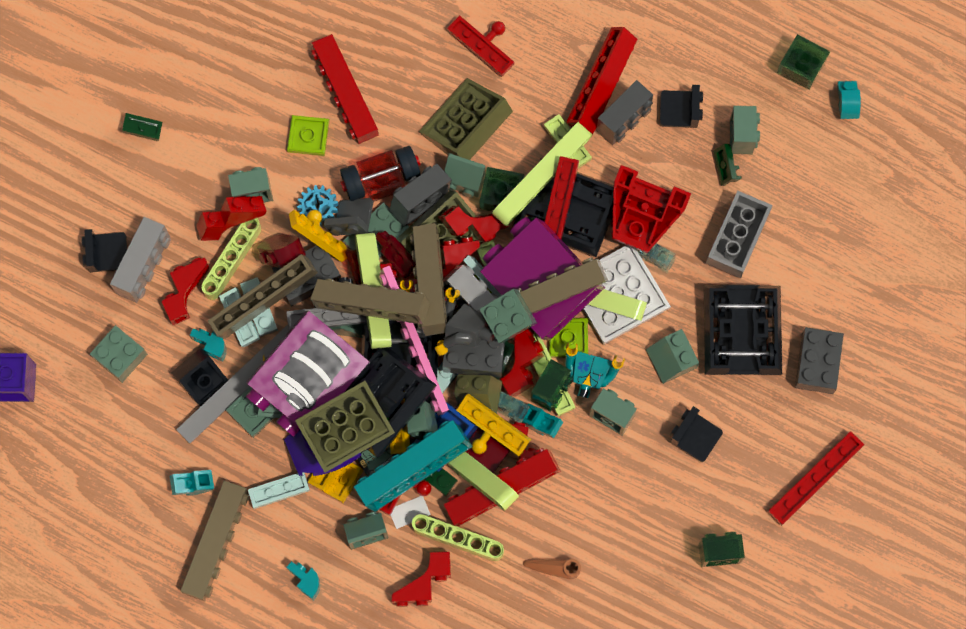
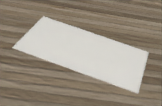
M419 496L395 506L391 517L396 529L412 523L416 515L429 516L431 514L424 497Z

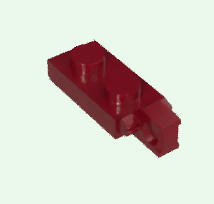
M386 231L378 232L376 239L382 245L381 253L403 278L409 277L413 272V267H416V262H413L412 256L393 235H389Z

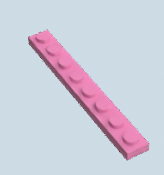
M390 266L382 268L379 275L381 285L390 290L399 289ZM400 321L402 326L401 334L404 340L407 339L409 343L408 351L410 356L416 360V369L437 385L430 395L432 399L430 401L431 407L434 412H437L438 416L445 414L449 410L416 328L413 323Z

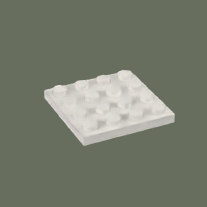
M626 245L600 259L608 279L603 285L605 290L647 302L642 321L591 305H587L583 310L602 343L606 344L670 309L671 306L638 251Z

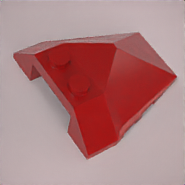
M621 165L614 181L612 239L648 253L685 211L691 193L675 186L671 191H668L637 178L638 171Z

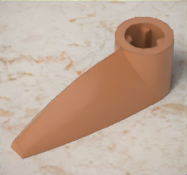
M553 559L525 560L524 565L532 570L566 579L577 578L581 571V565L575 559L567 561ZM570 565H575L577 571L571 574L566 567L569 568Z

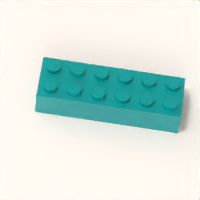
M453 420L444 422L439 426V430L426 434L423 437L424 440L418 444H411L403 454L393 456L390 459V463L377 467L369 477L365 476L357 481L358 484L354 488L365 506L374 512L378 511L473 447L461 427Z

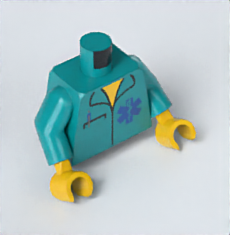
M569 343L566 344L565 367L568 377L573 379V383L580 384L577 396L589 398L591 388L600 389V387H606L612 382L620 368L623 367L625 359L623 358L622 362H617V355H615L613 361L579 352L578 344H576L574 349L569 348Z

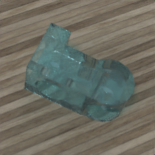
M655 244L648 253L638 251L643 260L661 268V271L666 274L676 260L675 253L658 244Z
M500 392L498 410L501 412L508 411V417L518 423H522L530 406L504 392Z

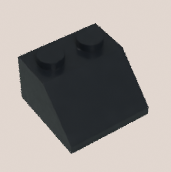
M202 348L198 349L171 372L200 407L228 381L226 376Z

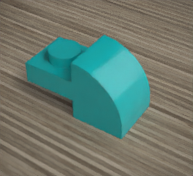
M838 81L840 119H859L861 97L857 81Z
M192 329L190 333L191 339L205 345L203 350L210 357L223 362L227 352L223 338L217 337L214 330L211 336H209L210 333L203 329H199V331Z
M529 403L518 419L534 432L551 438L556 436L563 424L560 418L550 415L543 409Z
M211 470L193 471L191 473L172 474L169 476L172 495L186 494L191 496L214 489Z
M291 561L286 568L301 580L297 588L314 601L320 591V579L313 568L308 573H305L307 569L299 562L294 564Z

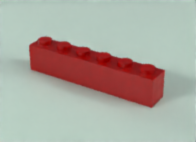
M611 27L566 121L571 127L579 122L592 134L596 130L598 117L604 113L606 105L638 40L625 27Z
M333 34L312 42V56L314 60H319L320 65L318 68L322 76L326 75L328 79L326 85L329 91H333L336 96L333 99L337 108L341 107L343 111L341 116L344 123H349L351 127L349 133L352 139H356L358 144H361L379 136L378 128Z
M541 448L533 453V457L529 459L526 457L516 462V466L500 470L497 477L509 485L517 494H520L561 472L551 450ZM474 486L465 489L466 493L460 496L456 494L448 498V502L444 504L454 526H460L497 505Z

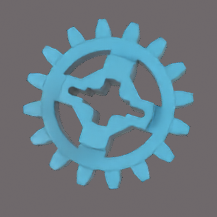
M314 185V190L308 187V193H301L303 199L298 198V203L301 205L297 206L298 211H301L300 214H304L307 217L309 211L317 210L316 204L318 200L320 203L319 211L322 214L320 227L322 222H325V219L335 218L333 213H338L336 207L339 204L338 201H334L336 195H331L332 191L330 188L325 191L323 185L320 189L317 188V185Z

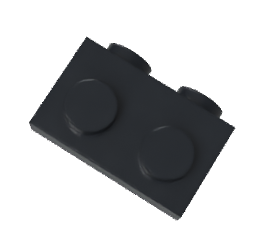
M692 85L691 91L663 90L661 92L660 125L662 127H698L699 120L703 119V109H699L700 103H703V91H700V85Z
M92 229L84 230L85 236H82V246L85 248V254L82 256L83 265L87 267L90 273L117 270L127 251L126 234L120 232L95 235Z
M693 406L691 410L686 409L681 419L683 422L680 427L676 425L670 435L673 437L670 443L696 460L704 462L722 436L723 431L698 415L700 410Z

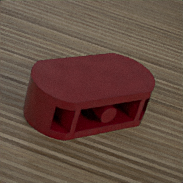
M279 234L263 241L257 247L259 259L263 264L280 268L290 263L299 255H306L299 236Z

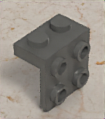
M363 198L354 201H340L337 217L325 219L324 226L335 236L368 233L373 200L371 198Z

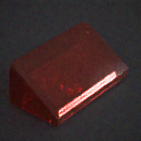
M347 250L345 253L356 285H360L361 278L356 250Z

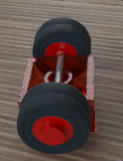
M411 146L395 151L398 163L393 151L390 150L356 162L357 168L355 165L340 169L343 180L340 183L343 192H347L350 201L365 197V191L368 198H371L373 202L389 197L399 187H405L402 175L406 182H409L415 176L419 177L421 175L419 169L421 164L418 155L414 154Z

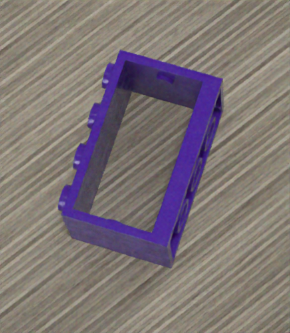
M0 353V402H34L36 363L27 353Z

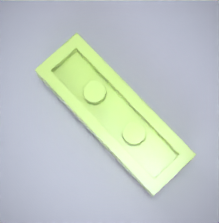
M559 114L544 124V128L556 144L570 130ZM583 146L572 159L579 160V169L591 161L592 156Z

